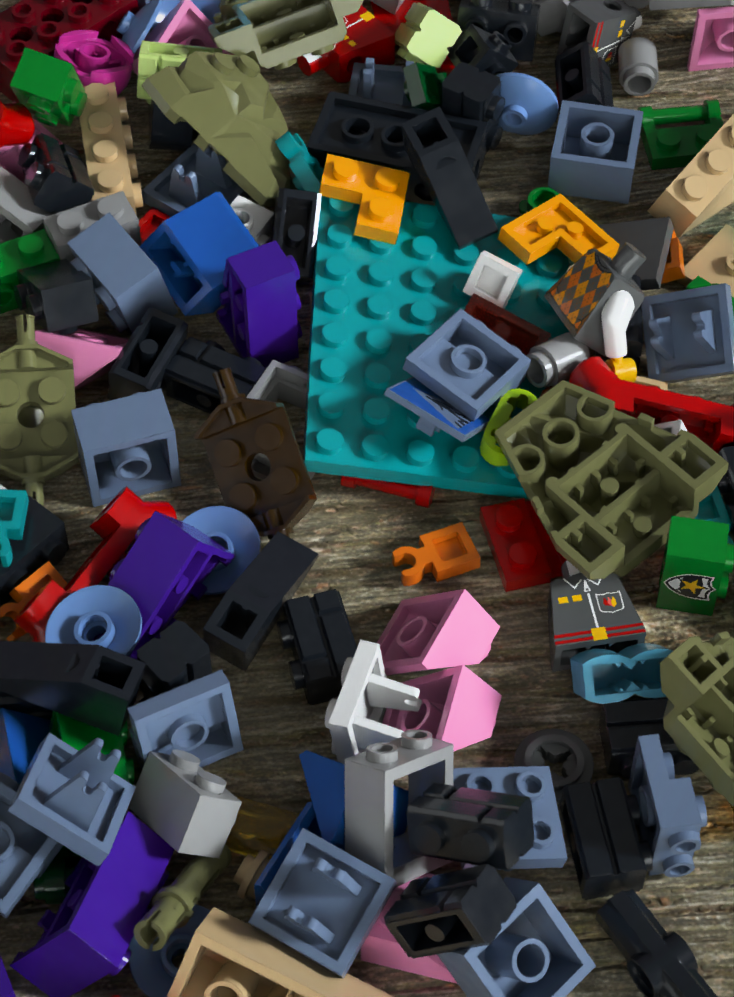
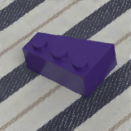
M276 240L226 259L222 283L225 288L228 287V291L221 293L219 296V301L221 305L225 304V308L216 312V318L240 357H253L264 368H267L272 360L285 363L298 358V339L302 337L301 326L297 319V310L301 309V301L296 290V281L300 279L299 268L292 255L286 256Z
M157 511L153 513L151 518H148L140 525L132 548L126 557L114 566L109 576L110 582L108 585L119 588L129 594L136 602L141 613V636L135 649L128 656L136 660L137 650L154 637L160 639V632L176 621L173 617L191 596L199 601L208 590L202 582L220 562L227 567L236 557V555L194 526ZM104 633L96 635L92 641L101 638Z
M126 812L109 855L99 867L81 857L65 881L70 890L56 914L51 910L45 911L38 922V925L45 930L34 947L26 952H18L10 967L49 997H70L108 974L110 976L118 974L131 957L132 950L128 947L134 936L135 925L150 911L147 907L152 896L161 889L169 876V871L166 867L174 849L131 812Z

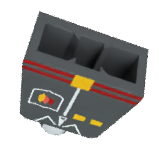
M577 0L569 3L556 56L581 42H589L598 53V57H601L609 68L618 63L619 46L631 38L634 30L641 27V13L637 8L630 7L621 0Z
M568 560L562 564L563 579H556L550 583L547 604L552 672L571 669L570 658L585 650L607 649L618 653L626 647L645 642V627L617 574L611 573L605 579L589 580Z

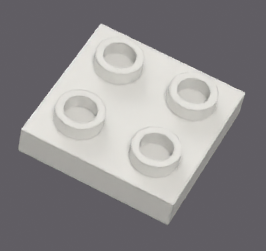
M360 640L354 657H348L343 665L341 691L338 699L332 698L325 714V727L330 729L332 737V754L336 755L338 762L345 764L346 758L366 751V747L370 744L387 743L400 738L401 733L404 732L403 730L381 723L386 708L415 712L420 710L422 700L418 698L420 694L418 688L386 678L379 643Z

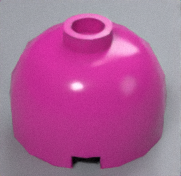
M74 30L63 33L59 37V43L55 44L54 57L73 64L83 87L91 83H102L105 85L115 81L117 96L121 94L127 87L132 72L134 53L130 47L121 39L112 35L110 42L98 39L99 31Z

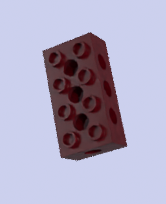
M21 0L0 13V92L12 102L20 103L11 89L10 83L25 47L54 57L55 44L59 43V37L63 33L74 30L99 31L98 39L109 42L111 41V35L122 39L123 35L116 31L128 10L134 14L139 11L138 0Z

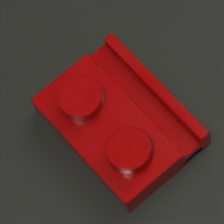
M522 498L480 507L479 519L505 592L550 583L551 578L563 577L561 566L567 559L556 551L530 501L525 502V499Z

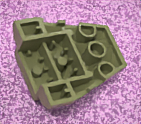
M221 0L219 4L221 12L215 13L213 17L215 24L209 25L208 31L218 48L237 56L245 54L258 65L267 69L274 67V69L280 70L294 65L297 62L296 58L311 53V55H321L331 51L334 48L333 44L344 40L347 34L343 17L358 12L364 0Z
M194 51L185 58L179 67L167 66L149 76L142 84V87L163 114L173 124L181 121L191 125L200 134L194 143L203 152L210 146L216 154L227 159L228 162L225 164L223 171L260 206L275 207V199L279 188L298 190L293 183L295 174L289 167L291 162L283 155L275 142L288 131L286 121L269 91V83L260 74V67L252 58L243 54L237 56L221 52Z
M562 380L495 431V439L547 531L556 551L589 580L605 579L611 573L622 577L666 543L671 515L695 519L699 511V502L714 491L727 472L729 463L692 433L681 429L677 436L654 426L655 418L640 413L638 419L615 410V401Z
M728 631L717 633L710 641L705 642L699 636L689 637L660 662L661 691L668 698L663 717L664 729L673 738L677 748L683 754L689 756L704 773L713 789L723 795L734 807V637H731Z

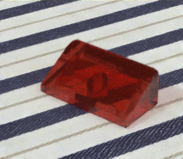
M473 293L464 309L465 312L475 319L482 321L487 328L509 344L519 348L524 355L529 354V351L534 346L552 339L551 333Z

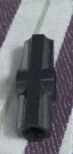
M633 889L629 891L622 890L612 896L597 911L596 921L626 958L628 972L637 988L645 997H717L698 973L696 958L688 944L677 933L672 931L667 933Z

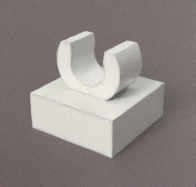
M484 250L480 253L462 292L501 312L505 309L523 270Z

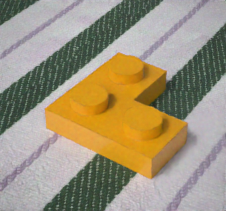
M327 154L319 193L324 197L360 205L354 230L355 236L396 245L410 173Z
M561 193L502 226L498 236V240L526 265L555 248H558L574 263L591 249H597L612 259L617 254L620 245Z

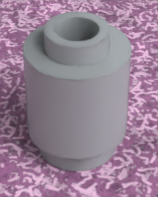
M630 38L624 41L618 48L619 82L628 94L632 96L647 95L658 82L657 48L647 38Z
M570 332L563 333L536 345L526 355L531 359L526 378L537 388L555 386L562 380L568 381L575 367L590 357L589 347L576 340Z

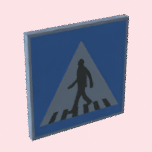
M413 376L387 388L384 393L385 396L420 416L416 428L431 437L435 431L439 433L440 430H443L464 442L484 430L490 420L481 414L473 422Z

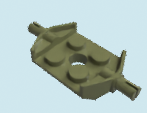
M26 314L27 332L24 331L23 315L16 316L17 342L14 346L0 353V474L22 482L23 487L27 490V494L32 498L36 495V501L44 506L43 486H46V481L66 472L79 462L71 410L76 409L73 359L41 346L35 341V316ZM28 406L39 408L44 413V419L41 424L34 428L22 426L18 421V415L22 409Z

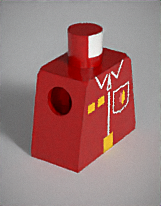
M361 5L358 12L343 17L347 34L344 40L333 44L334 48L331 51L321 55H311V53L297 58L298 65L306 76H311L323 69L337 83H346L351 81L354 62L366 63V57L374 58V64H395V33Z

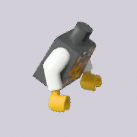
M626 242L613 259L597 249L588 250L575 264L567 269V272L546 292L544 297L576 340L601 355L609 357L610 359L606 360L605 363L618 378L634 383L637 377L635 361L632 358H623V356L627 354L626 329L629 321L644 301L645 295L632 279V276L647 258L636 247Z

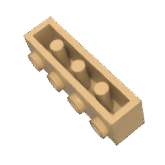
M115 81L105 85L102 83H91L84 87L87 101L79 120L87 173L94 188L92 201L123 191L136 214V208L144 206L140 182L132 183L131 181L132 178H138L135 153L127 154L126 151L133 149L130 124L122 125L121 122L129 121L125 96L117 97Z

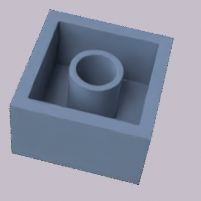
M562 100L550 158L548 188L562 195L629 204L644 111Z
M110 212L67 242L75 257L70 262V265L77 271H83L92 278L96 305L102 303L107 309L105 314L119 333L127 330L132 335L136 327L140 326V321L148 308H155L172 316L178 313L158 267Z
M161 388L147 392H137L127 397L102 403H91L85 407L71 410L80 463L93 507L108 504L126 486L137 496L181 486L175 429Z
M505 877L503 881L515 897L517 907L506 923H501L502 929L490 945L437 954L467 997H566L596 967L540 883Z

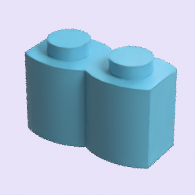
M640 643L626 647L618 653L607 649L582 651L570 658L573 692L590 702L598 704L620 702L631 697L633 694L646 698L666 697L661 691L660 662L673 650L657 644Z

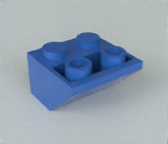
M214 192L163 221L139 247L158 267L171 297L184 316L214 313L221 306L219 296L221 293L228 291V287L225 288L222 283L226 259L256 248L259 245L222 193Z

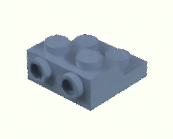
M459 309L405 358L403 370L474 422L492 404L497 406L501 397L509 390L518 388L524 382L531 359L524 355L519 348L509 344L487 328L482 321L475 319L463 309Z
M222 669L127 708L132 725L129 731L137 762L141 769L144 767L149 751L170 755L174 749L182 750L198 757L201 760L199 766L202 768L244 750L230 682Z
M659 734L638 736L628 789L630 795L635 794L639 804L640 824L637 827L640 839L647 840L651 848L653 869L648 871L649 876L665 874L667 877L685 876L695 869L693 862L694 851L700 850L701 827L707 826V810L702 795L695 796L690 777L675 779L672 755L670 752L663 753Z
M0 772V915L7 919L35 878H41L64 845L8 811L20 784L8 775Z

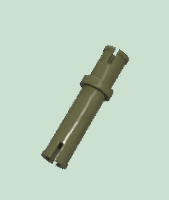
M226 844L220 858L196 855L170 886L159 890L152 899L153 907L134 927V936L139 945L148 950L153 941L159 937L152 945L153 951H158L167 943L174 930L188 923L194 915L192 908L211 887L215 879L231 863L232 854Z

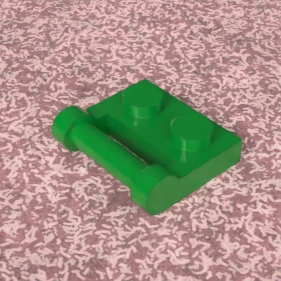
M717 99L705 100L703 105L652 109L651 106L637 108L638 111H644L640 135L651 170L686 167L723 126L720 104ZM695 121L705 122V124L660 129L655 127V125Z

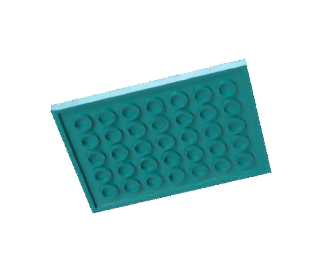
M322 196L313 274L303 460L307 471L528 499L510 465L494 466L485 461L481 456L479 447L484 430L464 442L443 430H440L439 433L435 431L431 437L416 428L420 416L385 396L384 393L387 388L412 377L403 370L405 358L459 309H463L475 319L482 321L487 328L509 344L519 348L524 355L529 354V351L534 346L569 332L544 297L546 292L567 272L569 268L568 257L558 248H555L526 265L498 240L501 227L518 217L492 214L498 228L497 233L459 249L435 205L407 201L404 202L396 245L354 235L360 205ZM484 250L523 270L505 309L501 312L462 292L480 253ZM526 377L524 382L518 387L533 393L537 399L545 389V387L537 388L533 386ZM492 404L482 415L490 419L497 406ZM516 407L510 418L516 416L522 409Z

